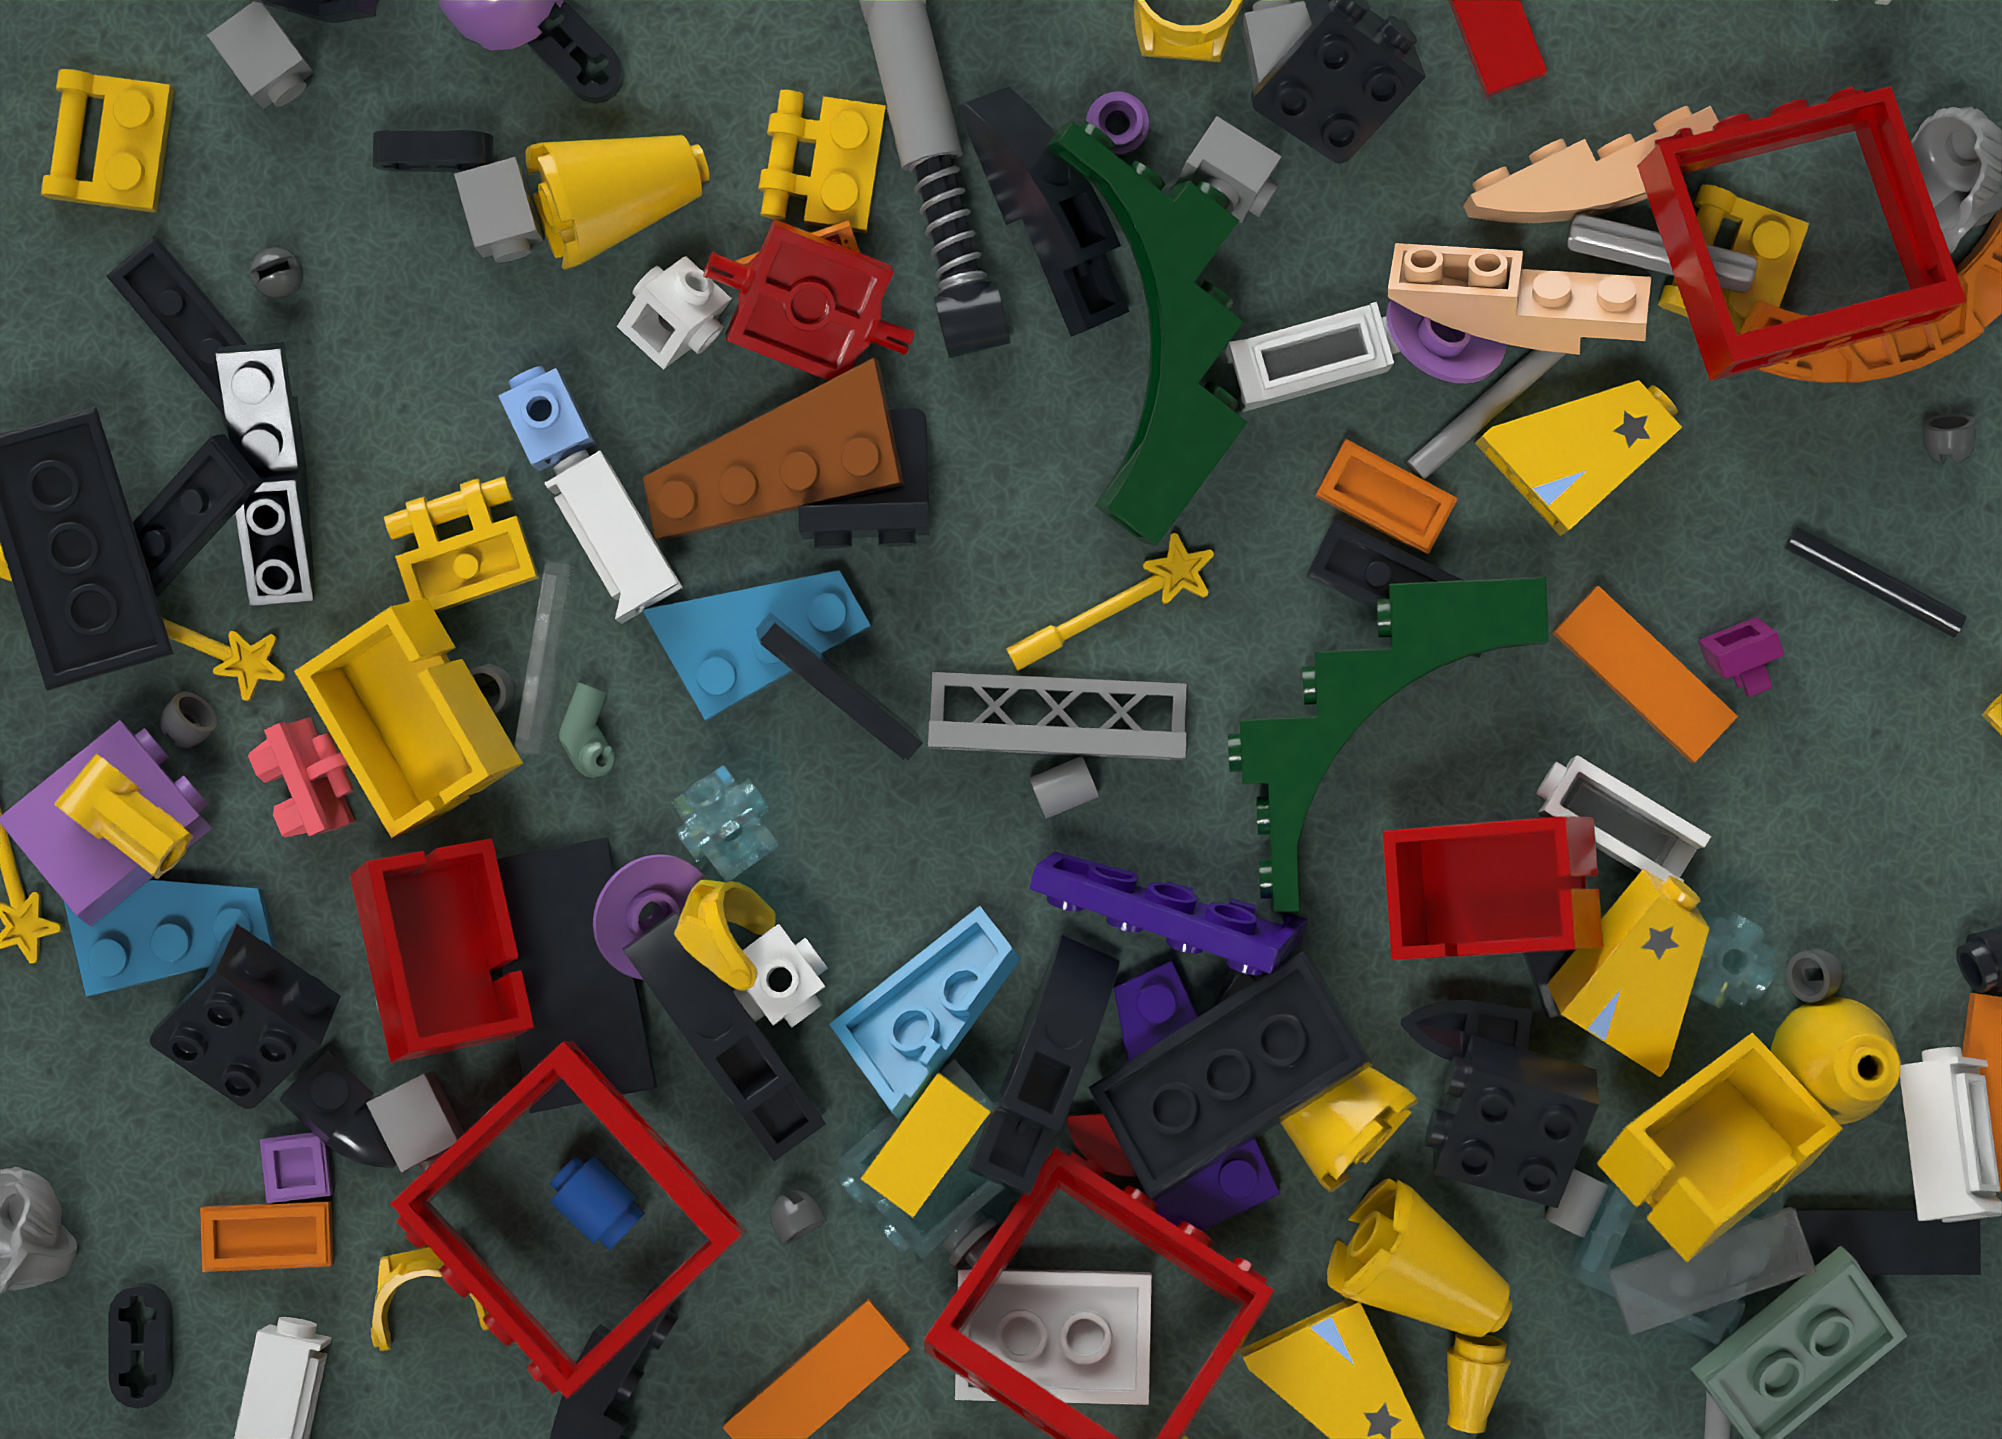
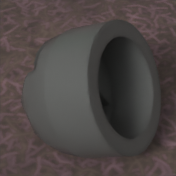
M281 247L266 248L255 256L251 264L250 277L252 283L260 293H263L268 298L276 300L286 299L295 294L303 282L304 273L301 262L287 249ZM286 261L288 262L290 269L271 274L263 279L260 278V271Z
M1944 414L1925 420L1923 422V438L1928 455L1940 464L1945 463L1946 455L1952 454L1955 464L1969 458L1974 451L1976 442L1975 419L1963 414Z
M492 664L469 670L481 691L496 682L498 683L500 691L489 698L487 702L495 715L505 711L515 699L516 692L515 682H513L512 676L508 671Z
M182 691L177 693L165 706L159 720L160 730L163 736L168 733L176 740L173 744L178 748H191L203 742L216 728L217 716L210 704L202 697L192 692Z
M1810 949L1797 953L1790 959L1787 966L1786 978L1793 994L1802 1001L1817 1002L1833 996L1844 982L1842 963L1835 954L1827 950ZM1821 967L1824 977L1810 980L1808 968Z
M801 1190L789 1191L787 1197H777L771 1208V1223L782 1245L796 1241L827 1221L818 1202L811 1194Z

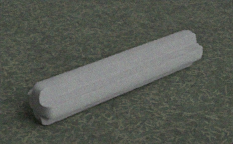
M1582 213L1577 214L1573 219L1568 234V248L1571 251L1674 276L1659 232ZM1706 244L1720 287L1740 293L1748 292L1756 275L1757 259L1752 255Z

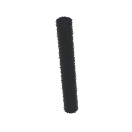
M1798 526L1793 529L1784 546V549L1953 638L1957 636L1965 623L1966 615Z

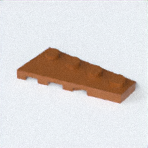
M872 358L644 476L643 482L655 539L659 541L674 539L798 510V506H816L904 485L879 361Z

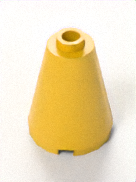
M683 135L540 142L528 146L525 150L528 175L540 172L542 183L538 184V192L532 194L535 207L555 258L563 257L562 268L564 270L582 265L701 197L702 183L710 179L708 164L702 148L699 144L690 146Z
M1829 997L1817 1002H1808L1794 1009L1777 1028L1770 1049L1772 1054L1839 1125L1856 1122L1876 1111L1894 1089L1901 1071L1896 1043L1887 1024L1871 1008L1848 998Z
M1369 1067L1280 1123L1319 1183L1328 1192H1334L1351 1178L1345 1171L1352 1162L1356 1165L1361 1162L1366 1164L1412 1113L1409 1108L1418 1104L1419 1099L1409 1089Z
M1389 1178L1381 1181L1365 1195L1348 1219L1349 1221L1360 1223L1348 1245L1337 1239L1332 1250L1327 1269L1328 1285L1333 1290L1340 1293L1342 1297L1474 1338L1483 1337L1488 1332L1495 1333L1502 1328L1509 1318L1513 1305L1512 1300L1509 1298L1510 1286L1508 1282L1410 1185L1399 1180L1395 1182Z

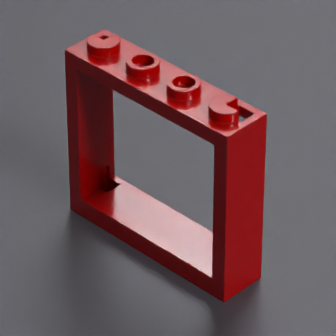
M1852 86L1828 97V102L1809 106L1807 99L1791 101L1770 112L1771 116L1751 120L1748 113L1738 114L1719 121L1712 127L1713 130L1695 135H1693L1691 128H1681L1673 136L1655 140L1656 147L1637 165L1710 381L1938 322L1967 302L1891 86L1864 93L1863 89L1855 91ZM1855 131L1910 290L1737 335L1682 174Z
M563 1041L390 1203L400 1214L396 1222L407 1233L405 1237L420 1250L428 1245L444 1263L439 1269V1273L447 1284L463 1298H466L471 1293L488 1311L483 1317V1321L488 1329L508 1347L516 1342L532 1360L527 1365V1369L535 1381H541L553 1395L559 1390L566 1399L577 1393L748 1232L572 1041ZM561 1079L567 1083L709 1238L700 1249L578 1363L568 1355L430 1203Z
M1055 1147L1043 1164L1031 1195H1022L925 1337V1353L1053 1439H1119L962 1334L975 1312L1060 1189L1241 1308L1156 1438L1182 1439L1267 1309L1274 1290L1265 1284L1268 1280L1267 1278L1251 1269L1252 1263L1239 1257H1235L1230 1262L1212 1250L1210 1247L1213 1241L1197 1227L1184 1221L1175 1226L1156 1213L1159 1208L1158 1205L1140 1190L1131 1186H1126L1124 1191L1120 1190L1102 1178L1105 1173L1104 1170L1091 1158H1088L1086 1161L1074 1152L1068 1156Z

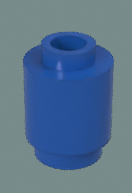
M595 1155L585 1164L575 1156L549 1183L557 1191V1194L551 1199L550 1203L591 1243L595 1244L599 1240L609 1251L645 1214L635 1203L638 1196Z

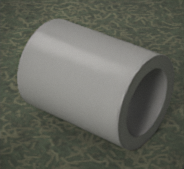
M1082 756L1029 777L1046 819L1099 797Z
M1573 1169L1558 1209L1549 1206L1544 1219L1585 1238L1609 1185Z

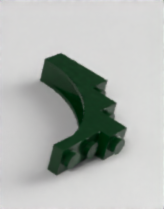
M1072 121L1059 128L1046 148L1095 185L1115 214L1130 244L1141 276L1148 308L1150 332L1149 377L1144 405L1135 435L1119 470L1094 506L1144 544L1157 546L1248 423L1234 412L1239 403L1228 392L1210 381L1204 387L1198 384L1244 322L1230 311L1235 303L1222 290L1207 281H1204L1200 287L1194 283L1237 225L1239 219L1226 210L1230 205L1227 197L1212 185L1201 180L1197 185H1194L1191 181L1177 184L1167 196L1161 191L1165 186V182L1155 172L1137 161L1130 167L1111 152L1115 143L1102 130L1086 121L1081 127Z
M1546 577L1389 584V599H1377L1378 638L1391 637V649L1314 652L1315 666L1302 667L1304 705L1317 704V716L1240 720V733L1228 734L1230 772H1242V784L1244 785L1268 784L1269 796L1256 797L1258 835L1270 834L1271 860L1259 861L1261 899L1273 898L1274 912L1300 911L1298 843L1305 818L1320 782L1338 752L1357 728L1383 703L1407 685L1440 667L1469 656L1497 649L1547 644L1549 642Z

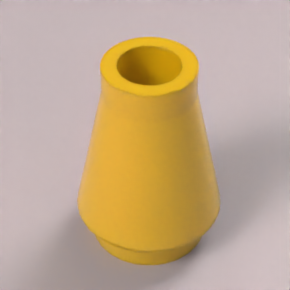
M1457 1333L1454 1346L1447 1348L1449 1395L1447 1424L1451 1428L1467 1433L1485 1432L1487 1418L1511 1362L1505 1356L1507 1344L1503 1340L1490 1335L1474 1338Z

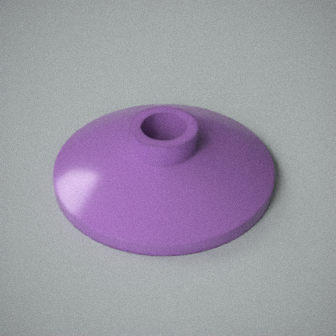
M1391 299L1388 303L1386 320L1394 343L1412 364L1425 373L1452 383H1474L1489 377L1501 364L1505 355L1506 344L1444 326L1407 309Z
M664 854L641 857L618 870L602 889L593 916L594 937L604 958L623 974L643 979L622 948L675 911L680 917L690 890L700 880H707L705 876L689 862L679 857ZM653 901V913L645 919H639L642 908L647 903Z

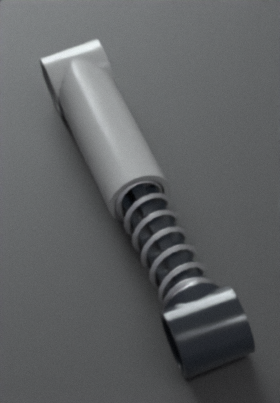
M859 0L865 23L868 26L901 167L904 171H910L917 175L918 183L914 188V192L922 196L924 203L919 213L926 217L929 223L924 234L933 239L934 248L930 256L938 260L939 269L935 277L940 281L938 287L941 290L940 294L934 297L948 357L953 358L1011 343L999 290L996 282L992 283L985 279L987 274L983 272L982 268L978 267L976 258H979L981 253L974 251L971 238L976 232L969 230L966 218L971 211L964 209L961 194L964 193L965 189L959 188L955 174L960 168L953 166L952 162L963 155V150L926 10V0Z

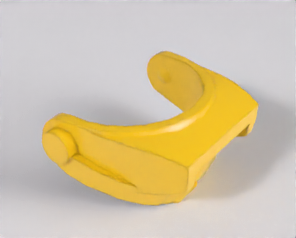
M1134 0L1135 28L1142 56L1221 62L1244 0H1232L1227 10L1209 23L1185 26L1162 19L1151 10L1145 0Z
M700 880L690 890L674 935L686 951L727 984L742 991L750 989L754 986L758 977L757 967L736 943L729 930L727 921L736 923L755 934L763 935L774 928L776 913L755 891L739 882L729 881L725 883Z
M430 1247L381 1257L378 1290L375 1297L371 1327L373 1345L375 1348L379 1347L380 1351L391 1350L392 1347L387 1317L391 1300L397 1288L404 1282L421 1276L442 1277L439 1269L444 1263ZM470 1293L469 1295L475 1302L482 1329L484 1331L489 1330L483 1321V1317L488 1311Z

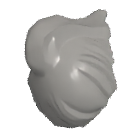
M1949 107L1948 109L1937 110L1934 116H1928L1922 122L1914 138L1911 140L1950 254L1954 252L1959 241L1969 229L1988 223L1997 211L2002 208V130L1989 120L1982 111L1973 107Z
M20 1167L0 1169V1294L7 1290L15 1291L35 1287L66 1276L76 1260L77 1242L61 1224L62 1206L53 1187L39 1174Z

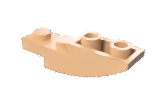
M1684 106L1654 122L1653 124L1657 132L1635 142L1630 133L1604 145L1597 150L1600 157L1598 161L1595 160L1585 139L1569 147L1566 146L1563 139L1556 140L1529 155L1532 165L1511 175L1507 167L1504 166L1474 181L1472 186L1475 192L1470 194L1463 207L1468 217L1497 222L1543 223L1573 220L1577 214L1581 213L1590 216L1599 215L1638 203L1648 197L1637 165L1656 147L1655 140L1673 136L1681 128H1691L1693 135L1713 130L1712 127L1719 121L1711 106L1694 114L1691 113L1688 106Z
M1395 243L1388 285V298L1421 316L1477 337L1524 348L1580 355L1582 337L1635 341L1646 340L1651 277L1523 269V251Z

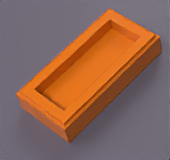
M1347 439L1343 442L1315 495L1318 499L1425 556L1429 554L1458 500L1453 495Z
M332 1200L220 1205L200 1208L202 1272L328 1267L334 1265Z

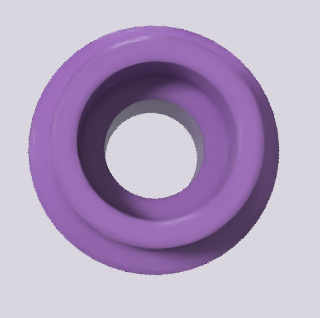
M1110 92L1102 95L1091 105L1086 117V122L1093 124L1113 140L1115 146L1111 152L1116 156L1127 155L1137 150L1146 139L1149 129V117L1146 108L1140 100L1125 92ZM1114 114L1126 117L1130 126L1128 131L1122 135H1113L1108 132L1105 127L1108 117Z

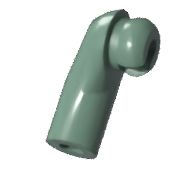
M577 683L559 730V740L574 768L579 773L591 778L605 776L611 772L616 760L614 750L609 746L596 724L607 693Z

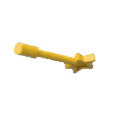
M1171 534L1167 558L1149 560L1143 564L1144 570L1155 575L1057 627L1049 625L1006 648L1016 670L1018 671L1062 648L1064 641L1161 589H1163L1161 597L1163 604H1168L1182 588L1201 598L1207 597L1209 591L1198 572L1213 558L1214 553L1212 550L1188 554L1178 534Z
M163 618L169 638L225 661L214 667L213 673L217 676L238 677L241 696L245 701L252 700L260 679L284 682L286 679V675L269 661L278 641L277 637L272 634L251 645L237 632L230 631L228 634L230 647Z
M0 824V869L11 904L10 906L0 902V919L5 925V928L0 933V949L17 944L29 963H37L40 961V938L62 932L64 927L63 924L41 917L43 896L41 892H32L26 900L8 833Z

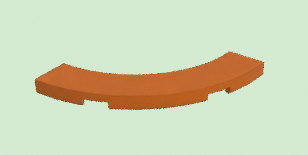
M2002 209L1997 211L1987 231L1974 249L1955 268L1967 302L1941 321L1755 370L1787 379L1822 383L1863 382L1888 378L1921 368L1950 355L1980 336L1984 332L1983 329L2002 313ZM1755 300L1739 334L1808 316L1781 309L1765 301Z

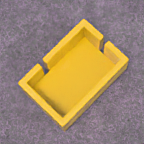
M427 598L390 606L294 671L391 838L429 825L470 798L469 795L482 791L523 764L463 659L450 662L446 654L456 647Z
M1752 1032L1626 1126L1597 1164L1636 1207H1639L1645 1201L1653 1209L1646 1217L1648 1221L1678 1254L1688 1262L1766 1201L1773 1192L1775 1194L1808 1168L1843 1128Z

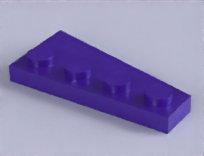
M1056 851L1035 865L1029 887L1030 890L1047 895V902L1057 908L1074 912L1082 911L1083 909L1107 916L1106 922L1114 928L1135 933L1142 932L1143 929L1166 937V943L1174 949L1193 954L1202 953L1203 950L1227 958L1226 964L1232 969L1251 975H1260L1263 972L1271 974L1301 943L1308 922L1307 918L1286 913L1283 924L1260 919L1254 915L1255 904L1232 898L1229 899L1228 904L1211 903L1207 905L1197 902L1198 897L1193 893V888L1172 882H1153L1148 885V888L1136 886L1138 876L1134 872Z
M1171 960L1113 987L1127 1062L1198 1018ZM1253 1139L1155 1200V1203L1159 1207L1157 1214L1175 1226L1184 1221L1202 1231L1279 1195L1280 1192L1256 1140Z

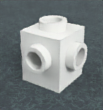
M686 256L665 271L659 266H655L645 274L633 289L632 294L636 298L617 325L627 337L663 370L690 349L700 354L713 343L724 327L717 320L732 299L712 279L704 278V271L700 270Z
M778 924L743 950L757 967L758 977L754 986L750 989L743 991L735 989L733 993L755 1022L765 1015L772 1025L785 1018L792 1028L823 1005L816 996L818 992L825 988V985L818 976L828 968L806 938L794 945L780 924ZM777 968H786L792 974V984L784 992H775L769 985V976Z

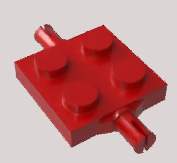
M773 220L760 252L749 262L748 266L718 255L713 251L709 257V263L705 267L704 278H710L738 289V305L725 333L726 341L830 381L851 370L856 358L869 346L870 342L905 356L909 350L908 344L911 345L914 337V330H909L881 319V301L894 273L892 265L779 220Z

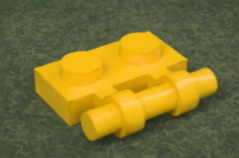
M780 90L777 113L770 114L767 134L773 138L768 169H762L758 189L764 192L760 215L766 218L784 220L786 218L789 197L807 199L804 223L806 225L827 228L849 220L853 232L867 234L885 123L886 106L823 96L820 120L815 121L801 117L805 97L803 93L793 90ZM798 141L816 144L811 177L793 173Z
M505 476L485 483H481L480 479L477 478L460 484L461 491L431 501H427L426 497L423 496L406 502L407 509L384 516L385 525L392 540L414 533L419 546L418 549L395 556L410 602L427 598L433 610L437 613L539 578L520 518L514 516L494 523L490 507L513 500L512 492ZM469 514L474 530L440 541L436 525Z

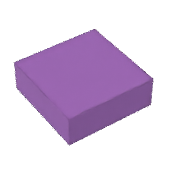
M313 1132L260 1139L267 1203L334 1194L329 1147Z

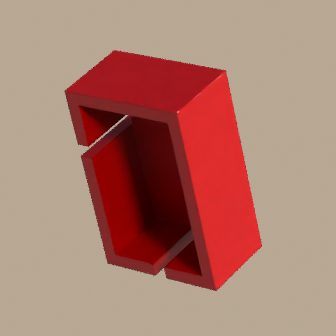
M1561 816L1383 831L1391 960L1603 947L1599 889H1586V876H1598L1594 817Z
M492 838L436 848L427 856H425L424 851L366 861L350 874L390 1063L511 1039L534 1028L522 970L508 973L494 982L491 979L490 971L498 970L519 958ZM419 869L420 873L413 874L415 871Z

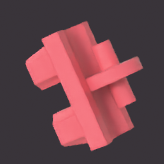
M311 717L291 723L281 722L264 730L267 739L249 752L248 757L256 776L264 783L284 777L292 798L274 806L273 816L281 835L290 837L308 833V836L338 830L354 823L355 819L345 798V795L354 792L346 769H349L350 766L341 752L338 753L330 732L319 735Z

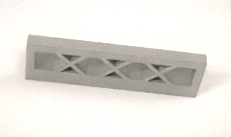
M932 672L928 747L929 749L1184 760L1186 757L1187 734L1185 732L1187 684ZM944 687H972L989 708L972 723L943 721ZM983 688L1008 690L994 702ZM1018 690H1035L1053 710L1036 726L1015 725L1000 707ZM1046 691L1072 693L1058 705ZM1082 692L1099 693L1116 714L1100 728H1079L1064 712V709ZM1110 694L1135 696L1121 707ZM1146 695L1173 697L1171 732L1143 731L1127 712ZM995 712L1005 724L983 722ZM1058 715L1068 727L1046 725ZM1121 718L1132 730L1110 728Z

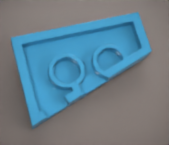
M839 570L642 610L705 721L710 720L793 672L792 669L763 647L758 640L756 628L769 612L822 655L871 627Z
M148 880L92 927L78 918L64 902L86 997L210 967L223 937L236 924L258 939L268 943L274 950H277L263 889Z
M979 906L829 1025L891 1112L902 1122L1021 958L981 906Z

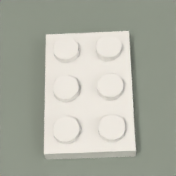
M958 1268V1289L972 1268ZM1005 1269L962 1332V1334L1065 1403L1149 1405L1151 1272ZM956 1374L955 1400L996 1401Z

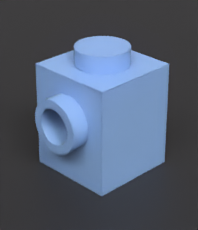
M543 366L529 369L509 381L511 390L498 395L531 465L538 471L548 468L576 452L596 445L564 376L557 368L547 373Z

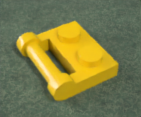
M71 69L58 70L56 90L62 92L51 172L50 175L43 176L41 196L54 200L157 213L175 89L170 84L93 75ZM87 97L104 99L92 182L76 180Z
M1701 185L1695 200V206L1699 208L1697 219L1705 243L1713 246L1724 217L1739 223L1730 250L1752 255L1757 259L1756 275L1748 292L1740 293L1721 288L1736 334L1739 335L1755 300L1765 301L1777 307L1780 306L1810 223L1741 199L1726 189L1713 185ZM1674 277L1672 285L1664 286L1658 305L1663 309L1688 317Z

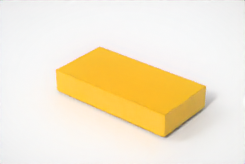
M938 1072L863 1174L861 1180L911 1217H914L991 1111Z

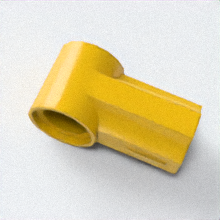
M96 753L56 800L54 805L97 839L101 840L104 837L152 876L159 879L165 872L172 870L183 857L193 835L163 809L156 807L140 794L142 789Z

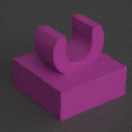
M1758 617L1698 640L1706 664L1724 679L1733 677L1736 687L1738 689L1743 687L1748 698L1772 688L1771 680L1764 664L1785 656L1778 633Z

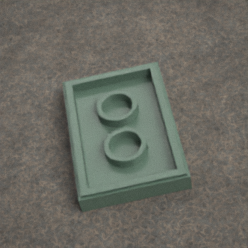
M1840 1246L1699 1361L1691 1370L1742 1439H1783L1906 1338L1907 1334L1853 1256Z

